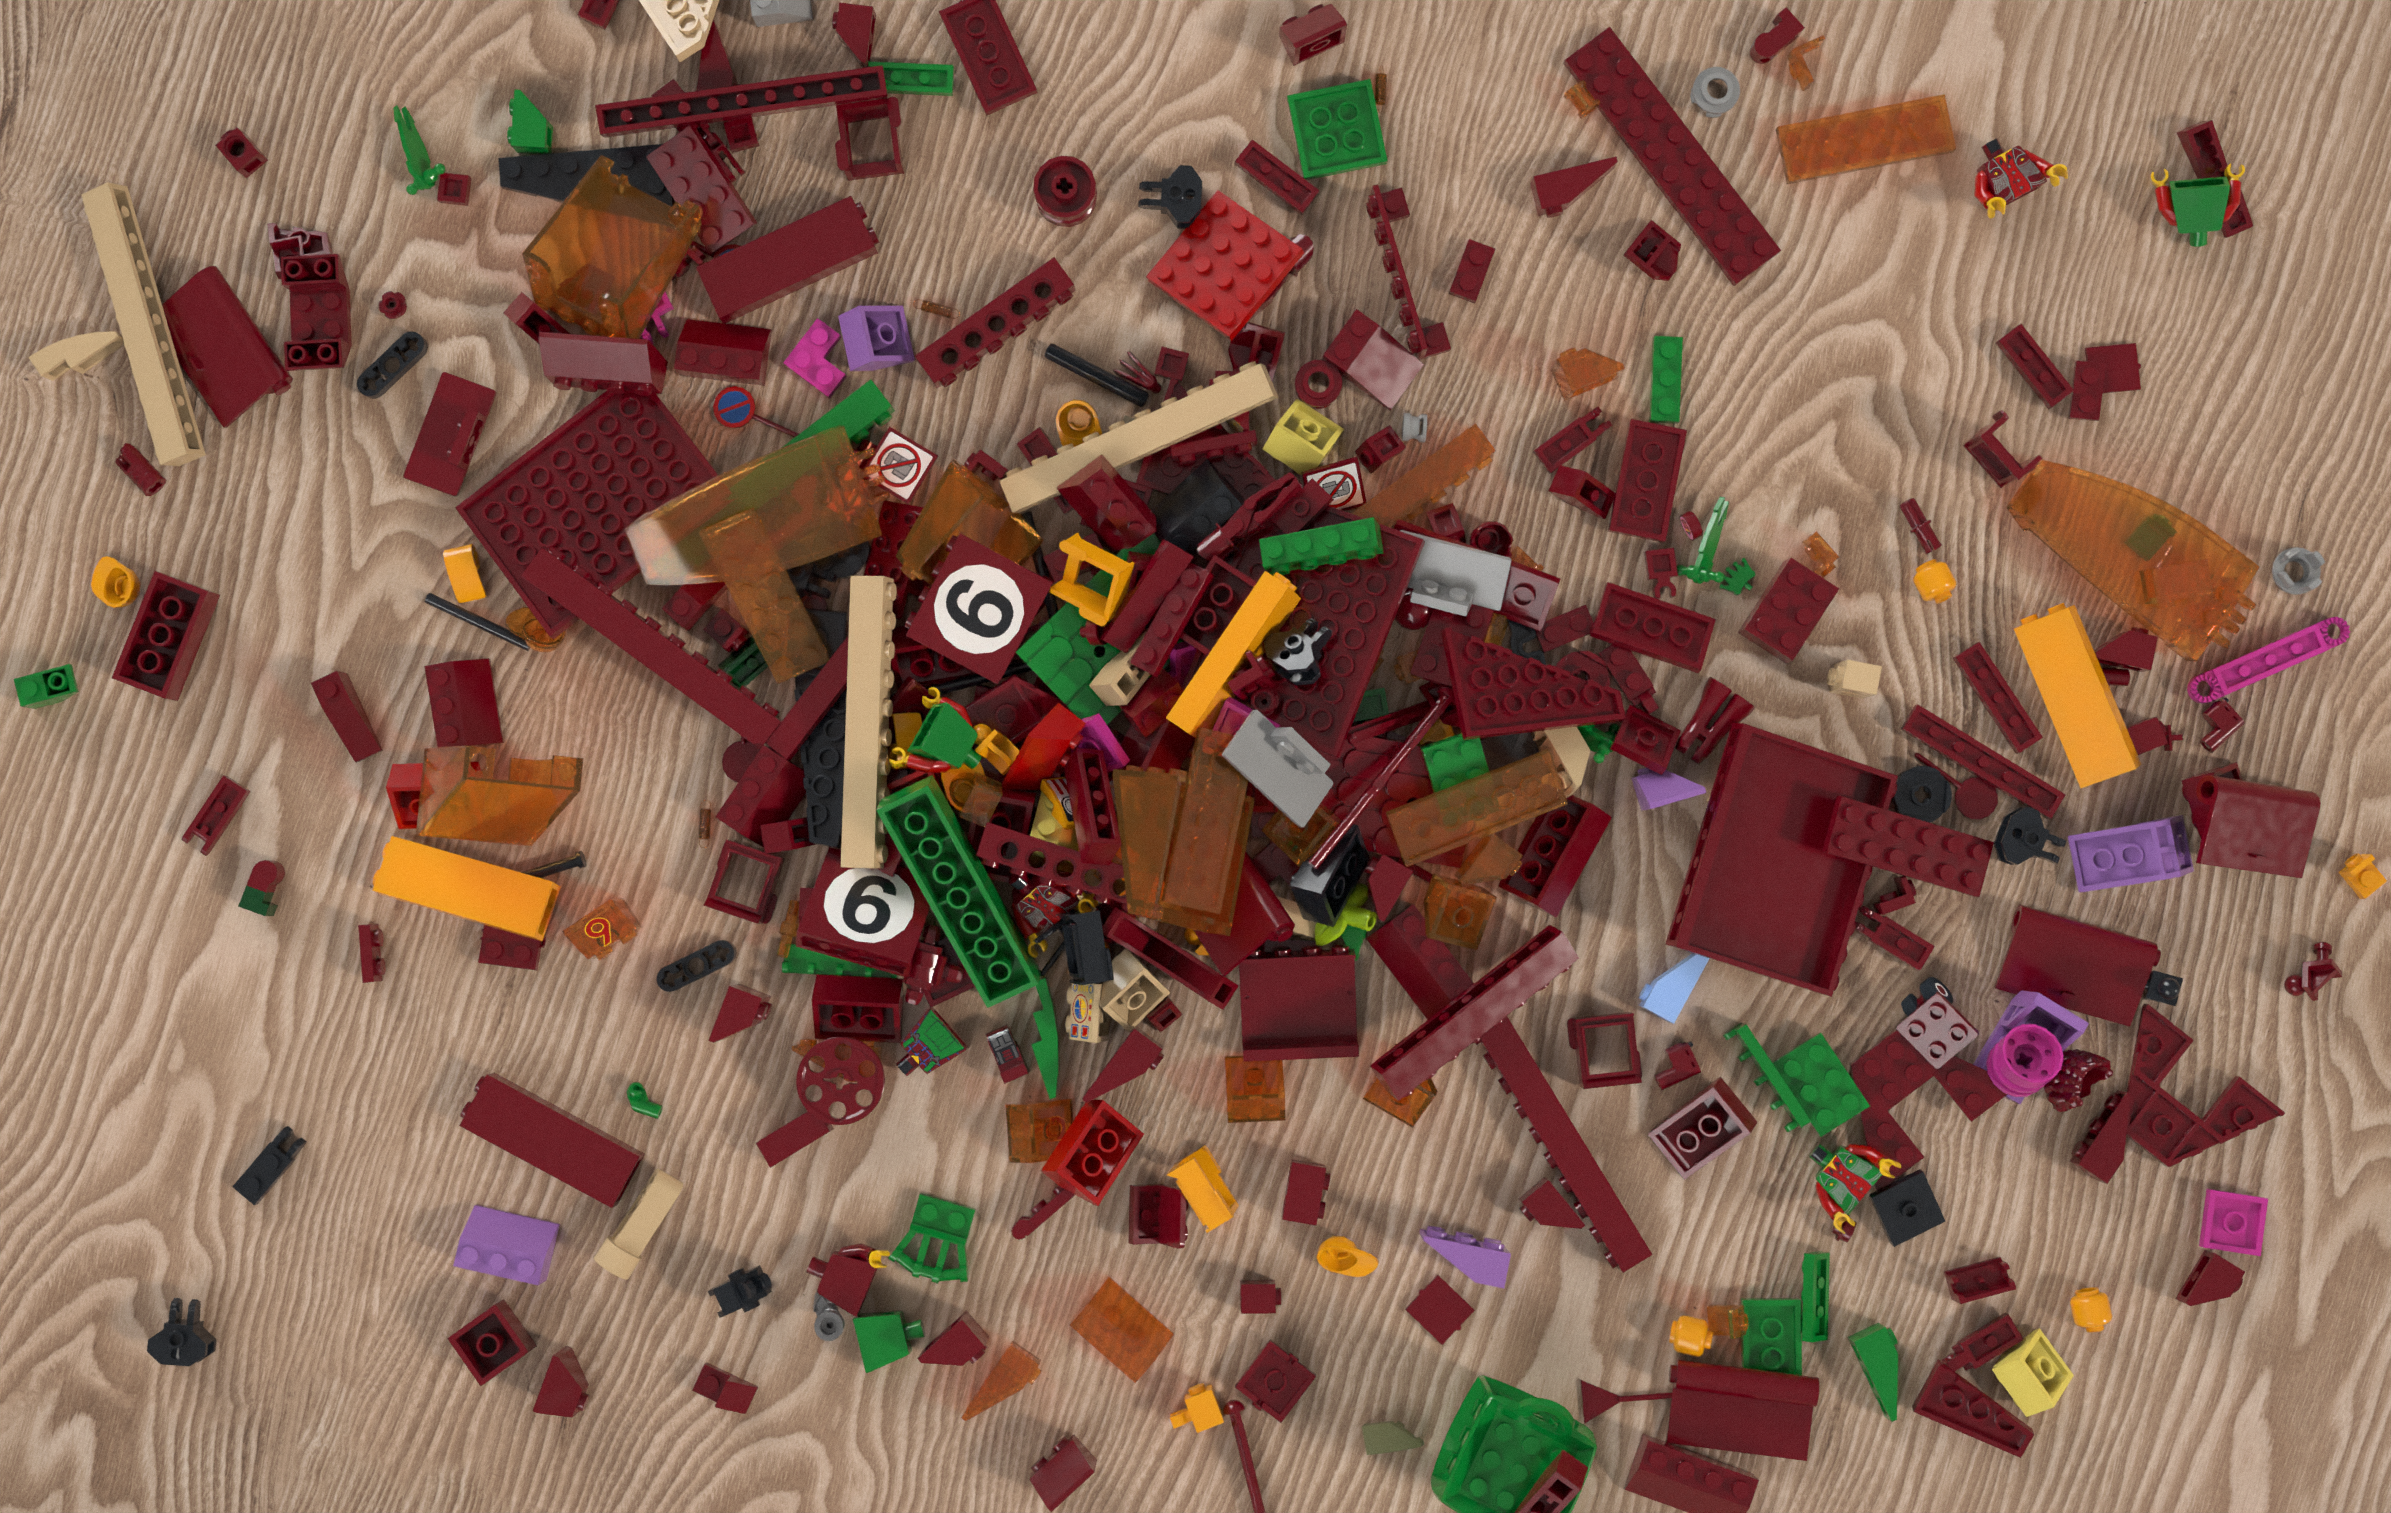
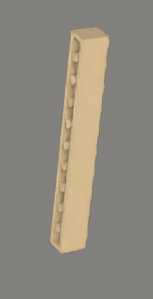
M107 182L82 194L85 213L88 216L92 237L100 257V265L104 271L108 292L111 296L116 319L123 336L124 347L127 350L132 367L131 371L139 391V399L143 405L147 426L155 446V454L160 465L182 466L206 454L128 187Z
M1255 361L1245 364L1239 368L1240 373L1231 377L1229 373L1213 379L1214 384L1205 389L1202 385L1194 387L1186 392L1188 396L1180 400H1177L1176 397L1170 398L1160 403L1162 408L1151 412L1150 409L1141 411L1134 415L1136 420L1125 424L1124 420L1110 425L1108 427L1109 432L1099 435L1096 432L1084 437V443L1076 447L1073 444L1063 446L1057 450L1058 455L1048 459L1047 455L1031 461L1032 466L1022 470V467H1018L1006 472L1007 478L999 482L1012 513H1021L1061 495L1057 487L1100 455H1103L1117 470L1278 398L1265 365H1256Z
M851 576L841 844V867L884 868V863L888 857V849L885 845V833L888 831L876 809L881 799L890 795L889 788L887 787V775H889L891 770L888 746H890L892 741L889 717H891L893 712L890 688H892L894 682V675L891 671V659L895 653V646L892 642V630L896 624L895 614L893 613V601L896 599L897 589L894 579L885 576Z

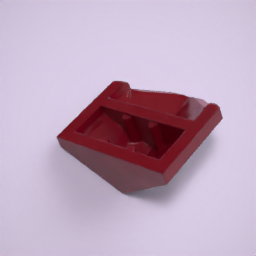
M1650 220L1623 256L1653 280L1669 281L1677 271L1678 253L1681 249V243L1654 221Z
M1250 322L1245 324L1235 338L1230 341L1228 353L1233 371H1240L1239 368L1255 361L1256 365H1265L1273 383L1286 332Z

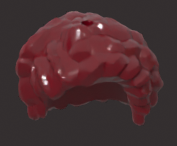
M2085 1050L2063 1051L2064 1059L2061 1070L2051 1081L2044 1085L2047 1100L2052 1103L2053 1109L2058 1112H2065L2082 1106L2083 1100L2081 1098L2091 1094V1086L2113 1075L2108 1059Z

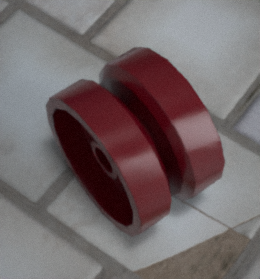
M1058 156L1045 162L1034 177L1033 191L1039 212L1047 221L1056 226L1072 227L1083 223L1091 216L1097 203V189L1093 173L1085 162L1072 156ZM1069 190V193L1062 194V191Z

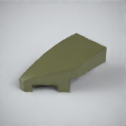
M1393 1421L1366 1423L1362 1426L1367 1455L1418 1448L1424 1445V1441L1405 1429V1425L1400 1421L1397 1423Z

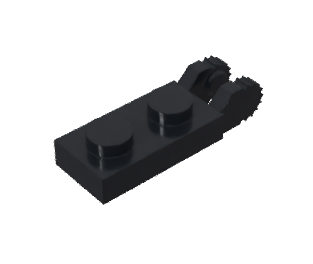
M289 1126L281 1130L273 1142L266 1146L232 1186L253 1205L259 1204L295 1161L294 1158L307 1142L301 1137L292 1144L287 1152L282 1149L281 1145L293 1132V1129Z

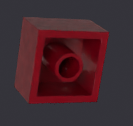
M505 1299L490 1307L447 1338L480 1386L537 1347Z

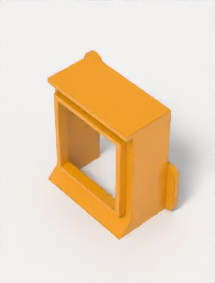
M1076 533L1059 544L1060 549L1069 555L1063 579L1050 587L1049 593L1077 606L1082 617L1099 626H1104L1113 619L1127 594L1135 563H1128L1081 539L1079 533ZM1082 561H1086L1114 575L1108 598L1077 582Z
M1204 1145L1175 1163L1167 1173V1176L1177 1178L1175 1182L1203 1226H1208L1205 1230L1208 1233L1233 1218L1239 1204L1220 1176L1222 1172L1220 1166L1207 1146Z

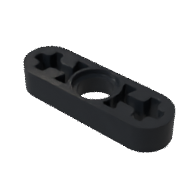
M416 332L404 333L359 376L357 380L358 390L371 399L381 397L425 356L428 350L426 339ZM410 340L417 342V351L409 350L410 345L408 342ZM399 350L405 353L404 355L409 358L407 361L404 357L397 353ZM398 358L400 362L399 369L393 373L387 372L385 368L387 360ZM378 370L388 377L386 381L380 377L381 375L376 373ZM369 379L376 381V390L367 389L369 387L367 383Z
M716 941L663 967L657 974V984L666 992L677 991L730 965L736 958V948L730 941ZM720 945L722 948H728L730 953L726 955L727 960L724 961L723 958H717L711 961L715 965V967L711 968L710 960L704 953L708 951V955L712 956L719 952L718 947ZM695 957L702 959L704 962V970L700 974H694L689 969V963ZM682 964L683 971L689 977V980L685 981V976H681L674 980L675 986H672L671 983L665 984L666 972L669 971L671 974L682 971L679 968V965Z

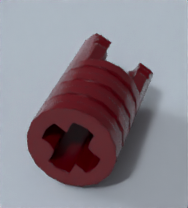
M125 443L120 450L122 455L116 458L117 466L137 485L145 496L156 494L164 487L166 479L132 444Z

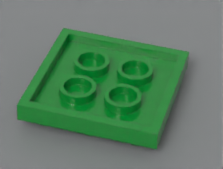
M1371 79L1287 95L1301 170L1305 180L1387 164L1388 160Z

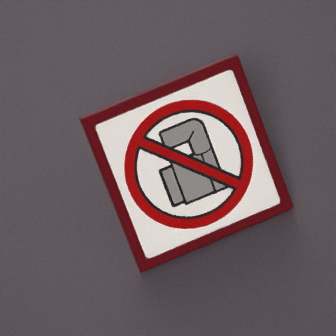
M889 426L860 473V476L909 505L939 456Z
M1357 456L1302 472L1304 485L1313 478L1334 499L1329 506L1345 511L1367 505Z

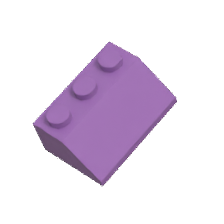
M475 1205L460 1236L453 1266L540 1285L547 1281L560 1224Z

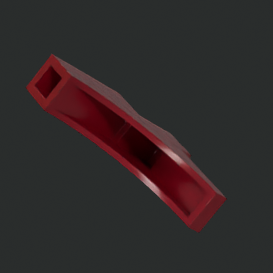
M1117 907L1113 909L1102 926L1105 936L1151 963L1222 1010H1224L1239 986L1190 952Z

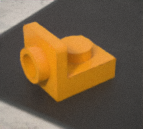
M2354 854L2344 862L2346 866L2339 871V874L2360 899H2366L2387 882L2372 863L2375 860L2372 854Z

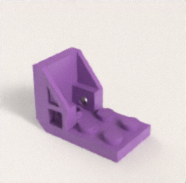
M2183 815L2068 836L2079 893L2181 877L2194 871Z
M2021 990L2009 1003L1973 1065L1987 1070L1986 1061L1990 1050L2009 1031L2022 1024H2035L2046 1028L2056 1036L2063 1052L2084 1033L2089 1023L2039 992ZM2011 1095L2005 1096L2017 1104H2021L2025 1098Z

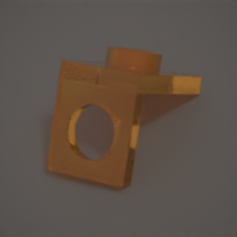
M1824 35L1792 49L1787 56L1790 63L1788 65L1789 72L1794 80H1798L1802 91L1809 89L1814 82L1802 55L1819 48L1825 40Z
M975 772L973 775L974 786L960 812V817L985 828L986 823L990 821L1003 795L1002 783Z

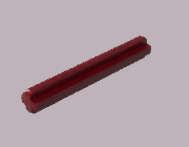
M1426 700L1351 726L1346 739L1349 744H1355L1422 720L1432 707Z

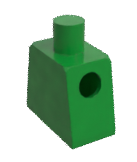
M903 1311L861 1313L853 1318L866 1373L909 1355L912 1351L910 1340L925 1337L922 1320L906 1323Z

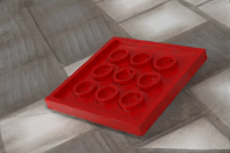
M1217 190L1201 209V213L1181 233L1147 274L1146 278L1154 286L1232 341L1303 256L1304 251L1294 242Z

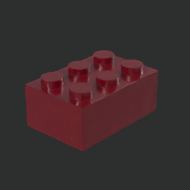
M1216 555L1213 556L1205 568L1214 576L1180 636L1182 640L1206 656L1209 655L1257 584V582Z
M1789 558L1782 563L1738 633L1785 664L1794 660L1839 588L1795 559Z

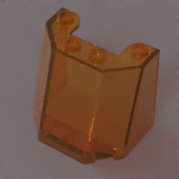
M953 458L903 541L896 557L903 564L902 572L914 581L917 577L933 585L936 579L931 575L939 560L945 562L950 553L945 550L952 535L958 537L961 531L967 537L1021 566L1044 540L1020 513H1012L1009 503L1000 497L986 481Z

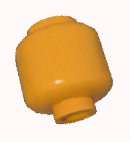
M1933 559L1915 569L1917 573L1913 577V582L1924 601L1935 600L1936 604H1939L1952 597L1951 591L1956 587L1957 583L1945 562H1937L1936 559Z
M2097 1287L2076 1290V1295L2070 1299L2074 1323L2079 1327L2086 1328V1332L2104 1330V1325L2112 1320V1312L2107 1294L2100 1292Z
M1685 1315L1680 1316L1678 1321L1673 1320L1669 1343L1673 1344L1676 1352L1699 1357L1703 1354L1705 1348L1711 1349L1713 1332L1708 1331L1706 1320Z

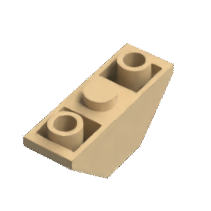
M1569 727L1531 732L1541 757L1554 776L1557 787L1562 790L1566 798L1571 796L1582 784L1590 749L1578 728Z

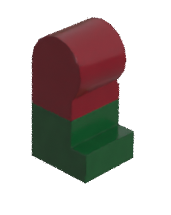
M263 860L255 864L238 907L263 916H274L278 905L271 903L277 884L282 882L285 876L282 864L272 860Z

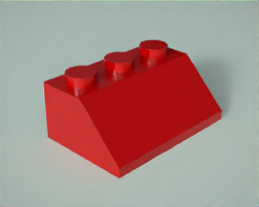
M1058 703L1028 734L1001 787L1008 790H1040L1042 779L1061 778L1065 772L1062 766L1065 767L1073 753L1071 750H1075L1084 738L1081 732L1086 723Z
M479 761L392 765L386 790L398 829L484 827L485 786Z
M1104 1100L1085 1102L1041 1171L1061 1188L1095 1206H1099L1144 1133Z

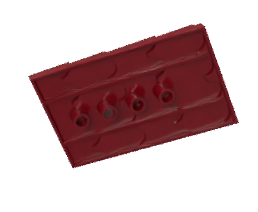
M1375 736L1355 744H1349L1346 739L1339 758L1316 750L1331 764L1325 774L1333 781L1332 787L1319 805L1323 808V813L1320 816L1322 819L1314 827L1316 824L1315 820L1310 818L1305 825L1307 828L1300 827V830L1296 831L1298 826L1294 822L1291 823L1292 825L1288 824L1290 819L1280 810L1278 821L1282 824L1276 826L1275 832L1280 831L1285 836L1290 837L1282 831L1287 825L1302 840L1324 843L1404 741ZM1417 744L1354 824L1359 826L1367 851L1413 859L1419 862L1461 868L1471 821L1449 829L1444 828L1420 748L1424 745ZM1282 816L1285 817V821H1281Z

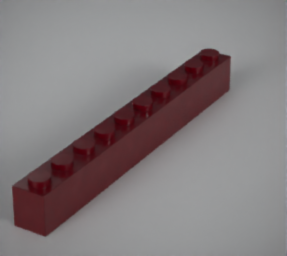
M883 65L599 104L595 105L600 135L607 138L888 98Z
M545 546L540 549L521 576L756 747L762 748L781 722V718L777 716L780 713L778 709L768 702L762 705L754 699L756 694L748 687L742 685L739 688L731 682L733 677L721 668H718L716 671L707 665L710 660L700 652L695 650L692 654L685 649L684 645L686 643L673 633L668 636L660 630L662 625L650 616L644 619L637 614L638 608L625 598L622 602L612 595L614 590L602 581L596 584L589 579L590 573L577 563L574 567L564 560L566 555L554 546H551L550 549Z
M1506 1016L1502 1023L1493 1026L1485 1032L1475 1044L1481 1043L1487 1053L1483 1057L1490 1069L1496 1068L1502 1077L1498 1079V1082L1506 1095L1512 1093L1517 1102L1513 1104V1107L1521 1119H1528L1532 1126L1528 1131L1535 1143L1539 1144L1542 1142L1547 1151L1543 1154L1551 1169L1557 1167L1562 1175L1558 1179L1567 1194L1573 1193L1577 1200L1573 1205L1582 1219L1587 1217L1593 1227L1588 1230L1597 1244L1601 1242L1604 1244L1608 1251L1604 1253L1606 1260L1612 1269L1618 1267L1624 1273L1653 1254L1514 1026Z

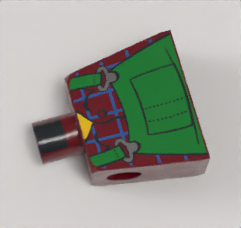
M931 1007L901 1042V1046L907 1051V1054L896 1065L906 1076L910 1075L919 1066L928 1074L963 1053L969 1047L936 1009Z

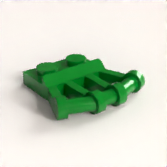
M920 1193L910 1230L888 1259L893 1263L895 1261L911 1272L913 1277H927L932 1279L931 1282L939 1284L941 1281L951 1280L968 1282L966 1242L976 1209ZM920 1233L924 1236L915 1262L903 1250L915 1234ZM931 1237L943 1240L935 1268L924 1265ZM950 1243L957 1244L959 1268L943 1270Z

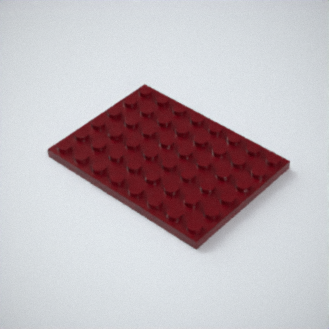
M605 391L455 508L552 639H555L580 618L521 576L542 547L545 546L550 549L551 546H554L566 555L564 560L573 567L576 563L590 573L589 579L596 584L602 581L615 592L736 497L657 394L651 393V396H641L624 391V394H614Z
M1264 483L1262 489L1270 484ZM1277 498L1267 503L1261 511L1268 508ZM1328 505L1305 530L1365 518ZM1273 523L1267 529H1263L1245 541H1241L1238 546L1240 552L1236 551L1231 566L1255 582H1258L1266 571L1263 568L1259 539L1285 533ZM1379 524L1384 553L1376 554L1371 559L1360 560L1355 558L1339 565H1318V568L1313 570L1297 569L1283 575L1291 581V584L1297 587L1295 593L1301 600L1279 632L1290 631L1293 627L1298 630L1303 623L1312 618L1319 622L1317 631L1325 626L1332 630V636L1320 650L1322 657L1318 662L1321 676L1314 684L1294 685L1275 673L1276 675L1272 679L1276 686L1271 689L1274 691V695L1278 696L1279 704L1274 709L1273 714L1265 717L1279 724V727H1292L1314 749L1337 758L1340 756L1348 732L1425 544L1424 539ZM1196 650L1181 687L1183 691L1207 658L1199 650ZM1265 651V653L1263 654V658H1264L1265 660H1268L1267 655H1266V651ZM1237 695L1234 697L1238 702L1251 708V700L1245 702ZM1263 699L1262 704L1265 705L1267 703V700Z

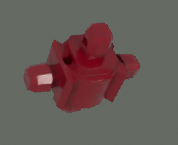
M929 924L924 930L922 936L925 938L924 941H918L909 978L904 977L902 981L911 985L910 988H907L905 995L906 1003L918 1005L924 995L922 989L931 990L933 984L939 986L942 984L943 977L947 978L946 981L954 983L961 982L964 970L954 964L948 966L949 956L943 954L944 947L936 945V942L940 941L941 927Z

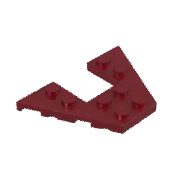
M1015 674L966 706L967 713L972 722V728L977 724H985L992 731L995 729L1005 735L1014 745L1027 737L1058 703L1072 712L1062 700ZM1108 726L1118 742L1125 738L1121 732ZM974 743L972 749L975 750L979 745ZM982 756L980 763L984 770L988 789L1003 788L1001 784L1007 773L1002 775Z
M2144 1004L2142 1006L2127 1092L2131 1094L2126 1136L2166 1167H2171L2187 1157L2200 1154L2209 1147L2218 1143L2222 1144L2239 1136L2240 1133L2255 1129L2258 1125L2285 1114L2283 1110L2245 1080L2235 1076L2202 1119L2196 1116L2159 1086L2194 1040L2149 1004Z
M1897 1029L1892 1031L1850 1063L1854 1083L1870 1105V1107L1860 1112L1867 1146H1872L1888 1159L1901 1164V1168L1891 1165L1889 1172L1895 1178L1882 1175L1875 1183V1189L1879 1190L1887 1186L1924 1158L1923 1154L1888 1110L1933 1076L1971 1122L2008 1094L2003 1093L1993 1084L1987 1070L1956 1056H1953L1939 1069L1934 1068Z

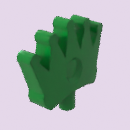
M1745 558L1741 560L1744 567L1737 564V562H1733L1736 571L1729 567L1726 568L1725 571L1728 572L1730 577L1724 575V581L1727 585L1720 584V589L1732 592L1738 596L1743 587L1749 591L1753 588L1748 581L1755 577V572L1751 569Z

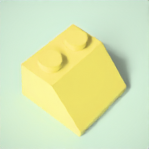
M1296 399L1276 424L1262 449L1274 459L1280 460L1292 468L1297 474L1302 475L1303 471L1321 466L1344 429Z
M1041 792L1030 836L1079 851L1076 830H1065L1051 815L1054 804ZM1036 851L1032 854L1035 856L1045 858V855L1040 851ZM1068 860L1062 861V862H1065V863L1072 864V863H1071L1070 861H1068Z
M2040 1328L2034 1330L2023 1338L2021 1342L2005 1351L1992 1368L1998 1381L2003 1384L2013 1398L2014 1403L2022 1410L2026 1417L2053 1408L2074 1376Z

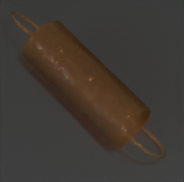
M1384 70L1383 73L1376 74V105L1386 104L1387 74H1384Z
M922 300L921 308H917L921 309V311L951 318L950 314H952V307L927 300Z
M700 805L699 839L709 840L711 809L701 808Z

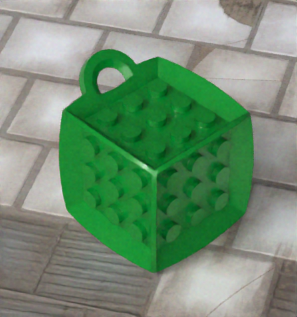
M1481 1375L1477 1377L1462 1402L1443 1442L1431 1476L1432 1491L1440 1502L1457 1513H1515L1545 1469L1562 1450H1565L1588 1467L1584 1479L1585 1483L1597 1450V1442L1593 1432L1587 1426L1575 1420L1571 1413L1557 1402L1537 1398L1513 1386ZM1582 1489L1560 1513L1572 1512Z

